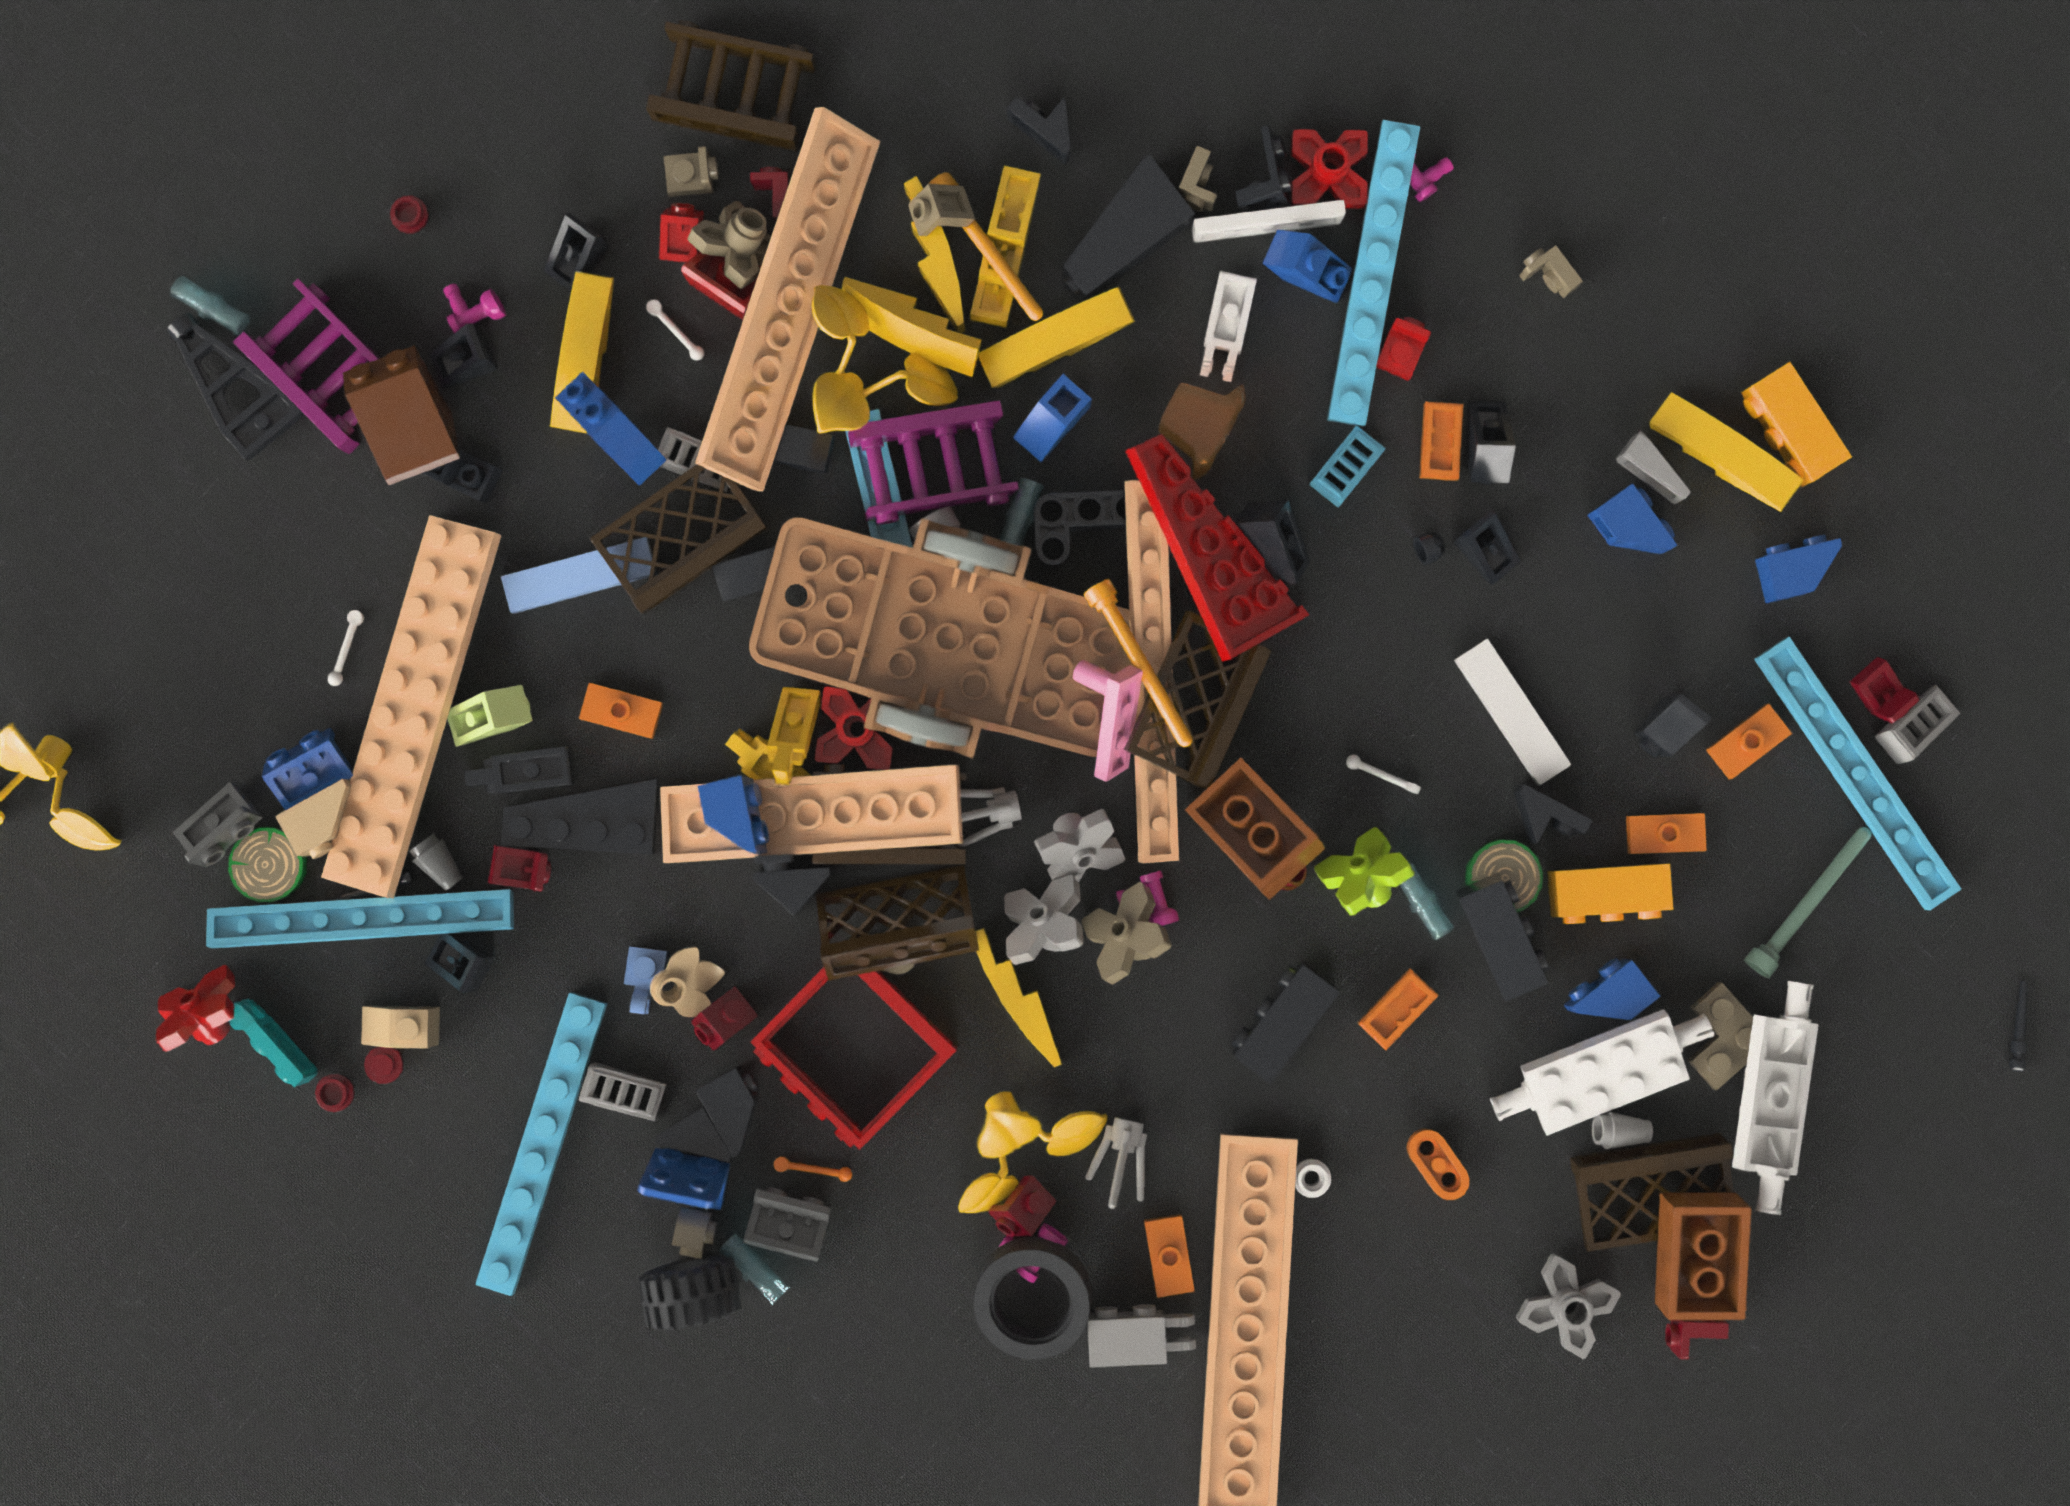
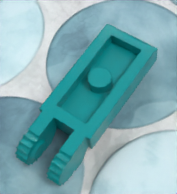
M249 998L243 999L240 1002H233L234 1018L229 1021L231 1027L234 1030H244L250 1037L251 1046L256 1052L266 1056L273 1063L275 1072L282 1081L296 1087L309 1082L318 1074V1069L274 1019L268 1016L260 1005H256L257 1002Z

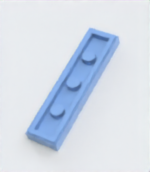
M644 537L634 540L631 558L652 561L653 554L648 538ZM628 542L607 547V550L610 554L625 557ZM598 550L501 576L509 610L512 614L621 585ZM614 559L623 571L624 561ZM630 562L628 580L632 582L649 577L651 566Z

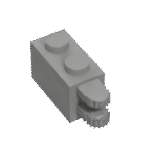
M1149 1304L1133 1306V1311L1118 1312V1308L1114 1306L1095 1308V1313H1089L1087 1320L1090 1367L1167 1364L1166 1352L1193 1350L1196 1348V1339L1190 1337L1166 1338L1165 1327H1189L1195 1324V1317L1193 1314L1187 1313L1164 1314L1163 1310H1156L1155 1305Z

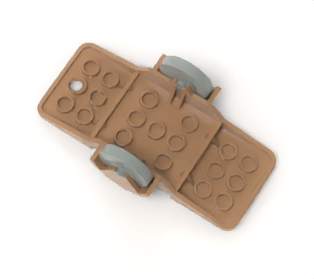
M805 518L788 520L783 524L779 532L749 643V651L752 658L761 665L871 697L872 700L864 728L886 732L919 745L954 751L971 758L974 756L981 728L1097 757L1105 695L1073 679L1075 667L1080 661L1086 660L1115 674L1131 665L1130 659L1103 612L1098 613L1095 607L1091 608L1085 597L1023 579L1031 551L1030 548L1013 545L986 535L942 525L921 518L913 548ZM794 584L803 586L807 591L806 602L798 607L790 605L785 597L787 589ZM1117 606L1130 628L1129 609Z

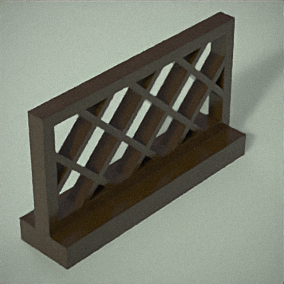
M697 464L589 538L627 591L640 613L646 614L711 569L712 565L718 564L768 529L735 481L722 476L719 492L699 489L700 473L707 468ZM694 478L692 487L683 486L686 482ZM726 483L734 495L724 493ZM676 489L691 492L688 514L666 510L669 494ZM697 493L718 497L714 518L693 515ZM723 498L739 500L747 514L735 522L720 520ZM663 499L661 509L652 507ZM644 511L660 513L657 535L635 531L638 516ZM666 514L687 518L683 540L662 536ZM692 519L713 523L711 538L703 544L688 541ZM631 521L630 530L620 529ZM718 524L728 526L717 534ZM614 532L628 534L629 538L625 557L610 554L602 540ZM634 536L656 539L652 561L631 558ZM661 541L682 544L680 560L673 565L657 563ZM687 545L697 547L686 555ZM614 559L624 561L623 571ZM630 562L650 565L648 582L635 590L627 578ZM656 567L666 568L655 576Z
M1186 611L1157 674L1163 687L1167 681L1168 687L1164 689L1167 694L1171 693L1174 706L1192 736V743L1188 746L1191 757L1186 769L1184 770L1174 763L1170 750L1180 745L1177 741L1168 744L1162 726L1166 722L1164 718L1160 719L1156 704L1150 694L1147 696L1124 750L1183 778L1184 781L1194 786L1210 787L1271 650L1257 644L1237 655L1233 662L1223 666L1203 618L1191 611ZM1194 623L1203 628L1207 644L1191 650L1187 635ZM1181 648H1183L1184 653L1179 654ZM1210 649L1216 669L1199 675L1193 655ZM1186 658L1192 678L1175 684L1171 670L1175 662ZM1218 674L1222 687L1217 697L1207 700L1201 680ZM1194 684L1200 703L1184 709L1178 689ZM1202 709L1206 724L1202 731L1192 734L1186 715ZM1150 717H1152L1153 722L1148 723ZM1155 727L1161 747L1149 752L1137 747L1143 732ZM1163 753L1165 760L1156 755Z
M964 865L816 894L821 938L820 953L828 981L979 951ZM959 879V886L951 895L938 890L943 882ZM917 888L922 893L913 903L900 897L907 889ZM879 895L885 898L876 910L863 904L872 896ZM931 896L943 902L934 914L921 908ZM842 902L848 906L838 918L826 911V905ZM893 904L906 909L896 921L884 915ZM952 907L963 912L965 917L951 920L942 919ZM856 911L868 916L858 929L846 923ZM914 915L927 920L921 926L905 927ZM877 922L889 928L885 933L867 934ZM840 929L852 935L848 940L830 943L831 938Z
M1720 1133L1570 1157L1571 1169L1576 1179L1584 1246L1587 1252L1657 1241L1659 1213L1656 1215L1643 1206V1204L1656 1188L1663 1193H1671L1659 1184L1670 1171L1678 1170L1687 1176L1674 1193H1685L1693 1182L1705 1189L1707 1193H1718L1721 1188L1723 1193H1734L1729 1160L1733 1159L1731 1143ZM1719 1164L1720 1177L1711 1188L1697 1178L1707 1165ZM1693 1168L1690 1173L1685 1169ZM1655 1174V1176H1654L1653 1178H1650V1177L1648 1176V1175ZM1640 1176L1649 1184L1635 1200L1622 1189L1630 1178ZM1618 1180L1615 1185L1610 1181ZM1603 1182L1611 1190L1598 1206L1588 1199L1587 1185ZM1618 1194L1632 1203L1620 1221L1606 1212V1209ZM1589 1206L1595 1210L1591 1216ZM1640 1209L1653 1218V1221L1645 1231L1634 1232L1627 1225ZM1601 1216H1604L1616 1225L1607 1237L1593 1238L1592 1227ZM1622 1231H1625L1626 1233H1628V1234H1622V1235H1620Z

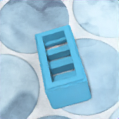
M1356 425L1309 485L1336 507H1339L1386 448ZM1355 439L1373 452L1369 458L1352 445ZM1346 450L1363 463L1360 469L1343 456ZM1338 461L1355 476L1349 479L1334 467L1335 463ZM1328 472L1346 486L1343 491L1325 478Z

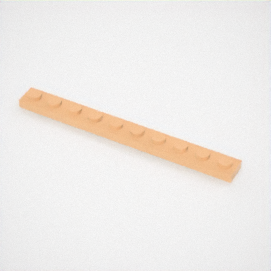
M1125 481L1130 630L1157 675L1172 643L1168 542L1140 481ZM1142 680L1136 721L1149 694ZM1168 693V696L1174 705L1171 693ZM1157 708L1159 717H1160V719H1161V718H1163V717H1162L1160 711H1159L1158 708ZM1150 717L1148 723L1153 722L1152 717ZM1167 723L1162 724L1168 744L1175 742V737ZM1155 727L1143 732L1137 747L1148 752L1161 747ZM1174 748V749H1171L1170 751H1171V754H1172L1174 763H1175V765H1176L1175 748ZM1163 753L1156 755L1165 760ZM1134 755L1138 862L1179 861L1176 775Z

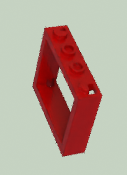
M823 967L751 1043L756 1047L753 1052L765 1066L770 1067L773 1064L783 1074L780 1080L791 1092L797 1094L800 1091L810 1100L807 1107L816 1117L822 1121L828 1118L837 1127L834 1131L835 1135L850 1148L855 1145L860 1150L957 1051L958 1047L882 972L874 971L859 974L858 976L936 1052L926 1065L862 1129L771 1039L828 981L825 968Z

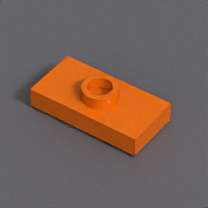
M1424 403L1419 478L1453 481L1459 479L1463 404Z
M589 683L579 719L654 739L664 703Z
M1768 703L1709 746L1706 751L1726 777L1733 779L1792 733Z
M1705 813L1626 816L1628 854L1707 851Z
M1409 968L1357 1023L1384 1050H1387L1439 995Z
M1177 1214L1144 1220L1157 1298L1195 1292L1182 1215Z

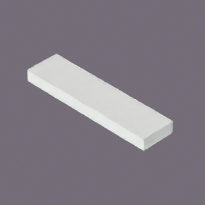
M1344 200L1194 219L1192 226L1193 242L1275 233L1277 229L1290 231L1337 225L1341 223L1346 213Z
M1488 639L1454 660L1537 786L1572 765Z

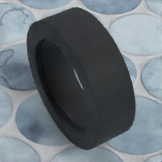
M1024 1237L1012 1240L996 1249L982 1267L974 1295V1310L977 1322L989 1341L1010 1355L1023 1359H1044L1055 1356L1072 1346L1085 1329L1092 1295L1090 1278L1081 1260L1062 1244L1046 1240L1042 1237ZM1025 1266L1042 1267L1056 1274L1063 1281L1070 1295L1071 1305L1066 1315L1056 1324L1044 1329H1027L1011 1322L1001 1311L996 1298V1288L1006 1274L1014 1269Z

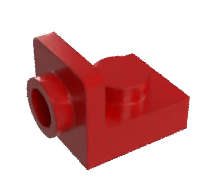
M673 203L671 208H666L663 211L660 219L659 260L688 262L699 253V250L687 238L692 228L702 222L704 211L694 210V205L688 203Z
M1404 317L1403 320L1396 318L1383 344L1376 368L1409 381L1425 343L1430 337L1431 331L1424 329L1425 325L1417 319L1411 317Z

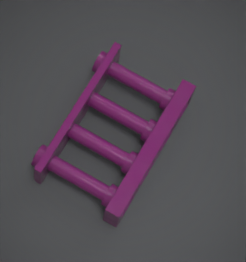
M297 279L292 284L305 297L264 337L259 335L254 339L243 331L233 343L340 450L350 454L360 445L351 436L355 431L353 427L358 421L352 408L343 416L338 414L333 418L325 409L329 405L327 400L344 385L342 372L350 370L357 364L366 363L368 360L372 362L380 358L326 305L330 298L314 282L308 287ZM317 308L331 323L292 362H285L281 365L273 357L277 352L274 348ZM343 334L357 350L316 390L311 388L307 391L299 383L303 378L301 374Z
M1000 400L867 422L860 429L849 430L850 447L861 446L862 451H866L877 506H871L864 514L865 520H876L877 525H886L899 521V516L941 509L947 506L952 507L987 501V506H994L1009 502V497L1018 490L1017 481L1002 484L991 433L994 424L1003 416ZM971 428L972 432L976 433L987 487L965 489L954 437L958 434L957 430ZM935 434V438L940 439L951 493L929 496L918 442L921 441L920 436ZM898 440L899 445H903L914 499L892 503L881 448L884 447L883 442Z

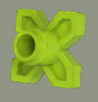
M1377 827L1372 828L1357 838L1352 856L1331 855L1314 867L1319 879L1328 889L1339 888L1336 896L1350 915L1356 914L1365 907L1374 908L1385 904L1391 897V888L1399 886L1414 875L1411 865L1400 852L1388 854L1391 846L1387 838Z

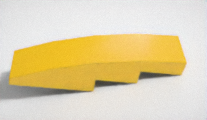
M1004 166L987 236L1019 277L1041 174ZM983 256L970 320L1007 328L1014 296Z
M917 176L904 183L905 192L910 201L924 189ZM913 221L911 223L912 232L927 255L925 259L918 262L919 271L956 331L962 333L965 331L960 286L950 246L942 226H937L927 236H919Z
M580 271L575 272L560 349L550 427L587 433L555 397L582 372L599 388L602 354L606 352L614 284V278Z
M844 278L842 290L857 299L865 309L869 319V331L912 354L918 353L936 365L971 377L973 376L981 339L948 330L949 319L915 309L917 298L851 278Z
M1116 287L1046 318L979 352L978 357L992 388H999L1029 371L1035 372L1065 355L1071 356L1130 325L1135 320L1120 287Z
M1672 392L1649 422L1651 429L1682 445L1683 452L1715 469L1716 476L1780 512L1803 482L1800 476L1756 444Z
M985 928L976 930L979 951L976 952L1003 1006L1027 1039L1054 1067L1062 1065L1038 991L1034 990L1023 994L1012 961L1008 959L996 963Z

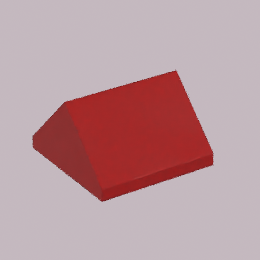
M701 252L682 266L681 272L691 286L740 319H744L758 275L754 282L740 289L724 275L725 257L702 254Z

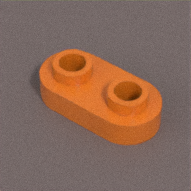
M1424 1128L1415 1131L1408 1139L1407 1152L1426 1182L1443 1199L1455 1200L1462 1197L1469 1187V1175L1450 1146L1439 1133L1432 1129ZM1424 1141H1430L1432 1144V1150L1428 1154H1421L1419 1150L1420 1144ZM1447 1172L1453 1173L1454 1181L1452 1184L1443 1185L1441 1181L1442 1176Z

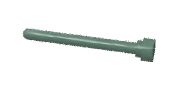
M1860 827L1857 829L1767 944H1761L1758 948L1753 947L1744 959L1748 966L1766 978L1772 976L1779 967L1777 962L1780 959L1778 955L1870 840L1872 833L1869 828Z

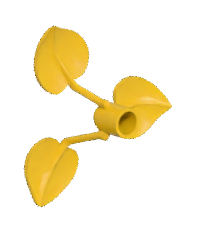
M818 285L813 288L812 313L817 325L829 336L835 339L847 338L848 341L840 365L835 373L828 372L822 374L814 385L813 406L819 433L834 430L851 431L862 428L870 418L869 405L865 398L898 379H906L905 386L907 392L921 403L932 406H946L958 399L956 386L947 369L930 362L918 353L910 354L905 359L904 366L906 371L900 370L863 389L861 378L851 372L845 373V369L856 344L855 336H865L869 331L867 313L857 299L842 289L828 285Z
M13 723L0 731V766L10 771L19 772L0 792V802L26 776L42 781H49L50 778L55 777L56 782L50 810L51 814L55 817L49 822L54 831L71 844L85 849L107 850L120 845L122 840L111 836L104 827L87 814L70 808L60 809L59 803L63 781L68 773L62 767L72 753V748L67 742L56 736L46 735L34 751ZM0 810V825H1V824L3 823V821L5 820V815H4V813Z
M1004 1091L990 1097L985 1104L988 1116L985 1128L978 1142V1149L985 1157H999L1000 1170L998 1174H984L970 1184L958 1205L960 1213L989 1211L993 1205H1004L1019 1184L1015 1176H1007L1006 1155L1015 1148H1020L1022 1144L1032 1141L1038 1135L1043 1141L1049 1142L1047 1151L1050 1155L1066 1156L1077 1153L1090 1145L1099 1136L1107 1122V1114H1099L1093 1111L1072 1113L1061 1119L1053 1127L1051 1133H1047L1041 1129V1124L1036 1117L1029 1115L1027 1111L1021 1112L1011 1092Z

